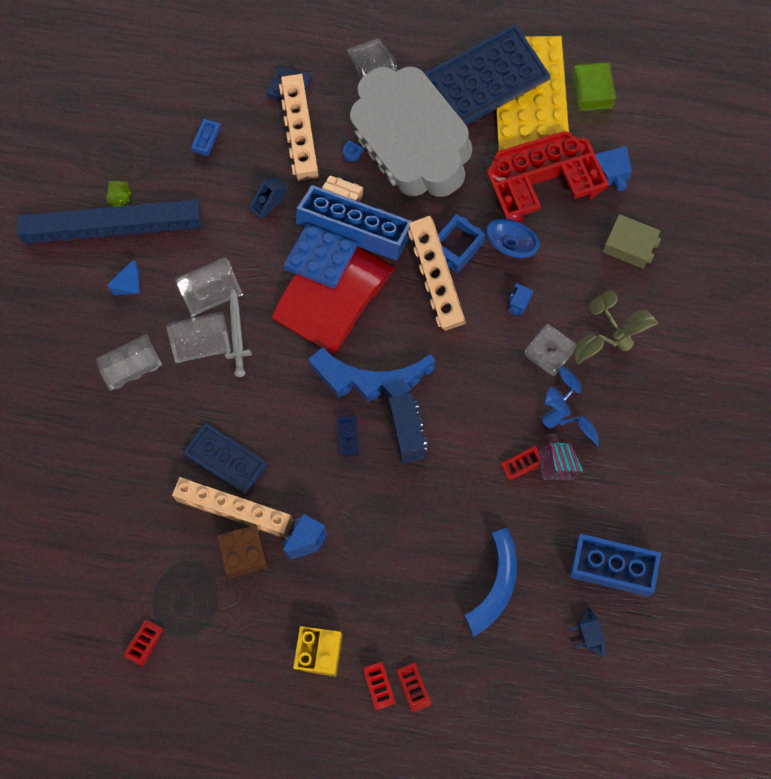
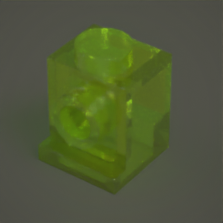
M109 181L107 194L109 206H126V202H129V194H131L128 182Z

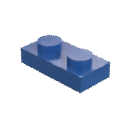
M203 119L191 146L192 152L209 156L220 131V123Z

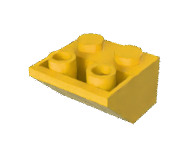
M300 626L293 669L337 677L342 633Z

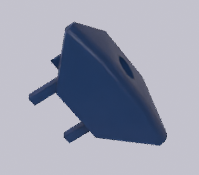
M588 608L579 625L568 628L569 631L578 629L583 644L575 645L574 648L585 647L600 657H605V639L599 620L591 608Z

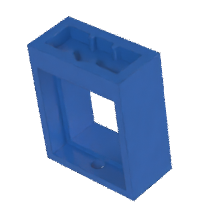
M456 214L438 236L440 243H442L457 226L475 239L460 258L442 246L448 267L458 274L484 244L486 234L479 227L471 225L466 218Z

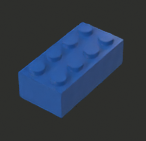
M579 534L576 539L569 578L650 597L655 592L661 553Z

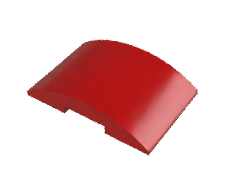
M357 247L335 289L296 274L280 299L272 319L316 346L324 348L334 356L354 328L355 321L372 297H376L395 268Z

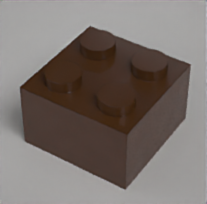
M257 525L217 535L225 572L229 578L269 568L260 530Z

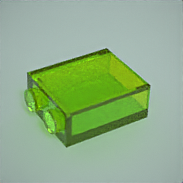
M610 62L575 65L573 81L578 111L613 108L616 95Z

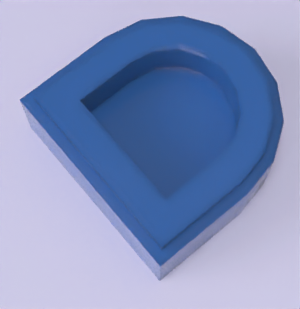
M348 140L343 147V157L347 161H355L363 153V147Z

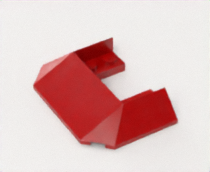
M562 131L498 151L487 174L506 219L522 222L523 215L540 210L541 205L532 185L564 175L574 199L586 195L588 200H591L609 187V183L589 140L582 137L579 139L572 136L570 132Z

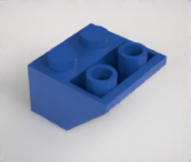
M303 514L301 519L298 518L295 521L291 537L289 535L286 537L283 543V550L290 560L318 552L327 536L325 525Z

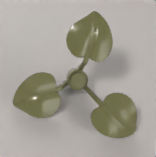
M606 290L591 301L589 311L593 315L600 314L603 311L606 313L616 329L613 333V340L601 334L596 337L594 333L584 336L575 347V360L580 364L583 360L595 355L602 349L604 340L611 343L614 347L618 346L621 351H628L634 345L631 335L657 325L658 321L649 311L639 310L628 317L627 324L623 326V330L619 329L608 311V308L613 307L617 303L618 297L613 290Z

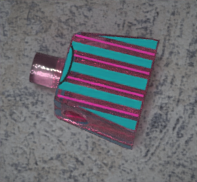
M557 434L546 436L547 445L539 450L543 480H572L584 472L570 443H559Z

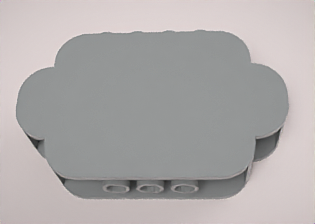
M378 67L366 74L359 82L358 93L360 99L352 106L350 117L356 129L354 133L358 137L359 143L368 150L367 153L373 161L377 162L381 172L387 175L390 184L393 187L396 185L407 196H418L428 191L434 196L444 197L457 190L465 179L463 164L469 160L472 154V144L469 140V132L465 123L427 76L416 67H405L397 72L387 67Z

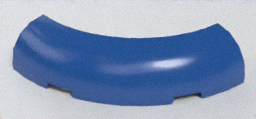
M508 528L498 530L491 535V541L497 558V574L493 588L477 608L464 616L472 637L480 634L494 623L506 608L514 591L517 578V554Z

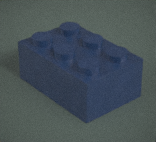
M412 393L389 398L390 414L401 463L407 464L425 460V453H428V443L426 436H422L424 427L422 418L419 417L418 400L413 399Z

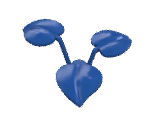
M561 366L559 367L560 376L570 386V390L563 397L556 388L551 387L548 389L544 404L553 408L541 417L542 422L548 429H552L557 424L562 426L565 423L577 421L580 429L598 447V433L589 419L583 415L580 418L563 419L565 416L570 415V408L565 402L574 390L578 394L581 393L582 386L572 372Z

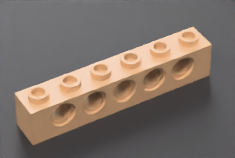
M302 74L281 77L282 84H279L280 94L284 95L285 100H281L283 111L287 110V116H284L285 126H289L290 132H286L288 143L292 142V148H289L290 158H294L295 164H291L293 175H297L298 181L319 178ZM296 126L302 127L300 129H295ZM299 142H304L303 145H297ZM301 158L307 159L304 162L299 161Z
M427 216L409 223L411 229L408 230L411 240H414L416 244L413 247L416 257H420L421 260L419 268L422 275L425 274L427 281L424 283L427 291H431L432 299H430L433 310H437L438 316L435 318L438 326H442V329L446 331L466 324L431 216ZM423 236H429V240L426 243H421ZM429 253H434L435 256L432 260H426ZM440 270V275L437 278H432L433 271ZM445 287V293L441 296L437 295L438 289ZM451 305L450 312L443 313V307Z
M179 477L172 494L177 502L247 526L257 525L259 530L285 539L293 522L290 514Z

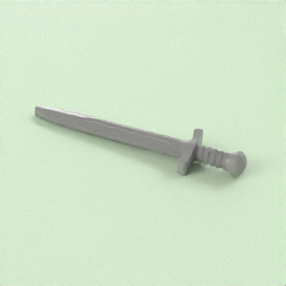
M231 290L230 313L233 353H226L225 357L227 359L235 358L236 369L234 374L237 377H243L246 372L243 368L242 357L251 356L252 353L249 349L243 351L239 303L235 290Z

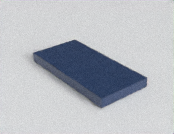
M206 422L182 453L245 496L269 465L268 462Z

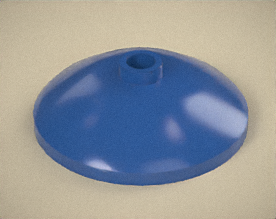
M496 219L490 222L487 227L486 236L489 242L504 255L513 258H527L533 256L538 251V237L530 228L520 222L510 219Z

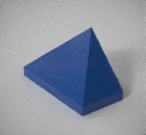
M134 260L107 285L113 295L140 293V270Z

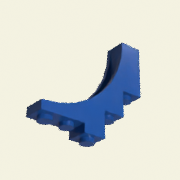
M321 348L308 359L309 366L338 398L342 395H347L352 390V387H354L367 402L371 399H377L381 395V391L388 398L410 394V386H416L422 376L429 375L435 369V359L431 354L406 368L381 372L360 370L346 365L331 356L324 348Z

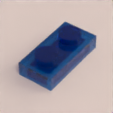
M337 417L340 456L359 455L357 417Z

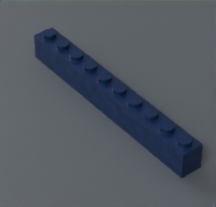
M198 199L17 216V236L25 244H33L34 242L49 243L54 240L69 241L70 239H87L89 237L104 238L110 235L123 236L132 233L142 234L143 232L158 233L165 230H193L202 227V211Z

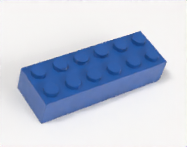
M313 185L297 207L296 224L305 227L307 223L357 242L358 247L396 261L410 238L408 230L411 229L409 223L413 222Z

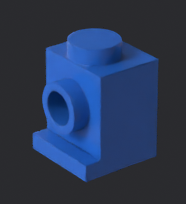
M516 283L514 292L511 293L508 299L510 304L508 312L513 315L523 316L532 298L533 290Z

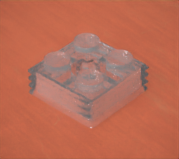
M546 324L525 349L524 355L552 376H555L559 371V367L563 366L574 353L577 344L551 325ZM551 347L554 349V351L551 350L549 352L547 349Z

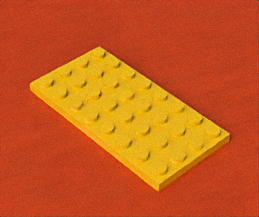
M561 36L525 37L551 75V80L496 109L498 151L558 132H569Z

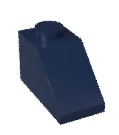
M277 177L263 179L248 208L260 219H263L281 203L289 188Z

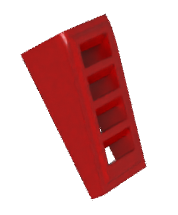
M535 445L502 462L501 465L509 481L541 467L543 458L540 460L542 456ZM531 454H534L537 460L536 463H534L531 459ZM524 457L527 458L530 466H526L523 460ZM519 460L523 467L522 470H519L515 461ZM511 463L516 471L514 474H512L508 466Z
M145 620L123 657L144 667L164 629ZM149 628L155 631V635L146 632V629ZM142 636L150 638V643L141 639ZM141 643L147 647L145 650H143L137 645ZM134 651L142 653L141 657L134 655Z
M383 662L363 668L375 709L379 710L396 704ZM381 670V674L369 676V673ZM384 679V682L372 686L371 682ZM383 687L387 688L386 691L375 694L374 690ZM389 695L390 699L377 702V698Z
M414 662L397 669L396 672L412 712L432 705L416 663ZM415 672V675L406 679L403 678L404 675ZM418 680V683L407 687L406 684ZM421 688L422 691L410 695L409 692ZM424 696V698L413 702V700H416V699L421 698V697Z

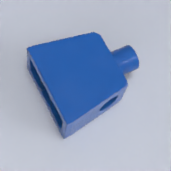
M624 146L595 154L609 186L615 184L617 191L625 190L627 188L625 181L629 180L632 172L627 147Z

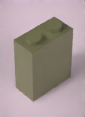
M619 214L603 253L644 269L646 263L650 264L655 253H652V249H657L661 238L658 237L661 230Z

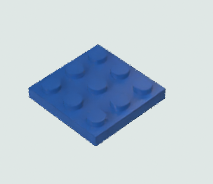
M307 223L284 263V269L335 289L357 249L358 243Z

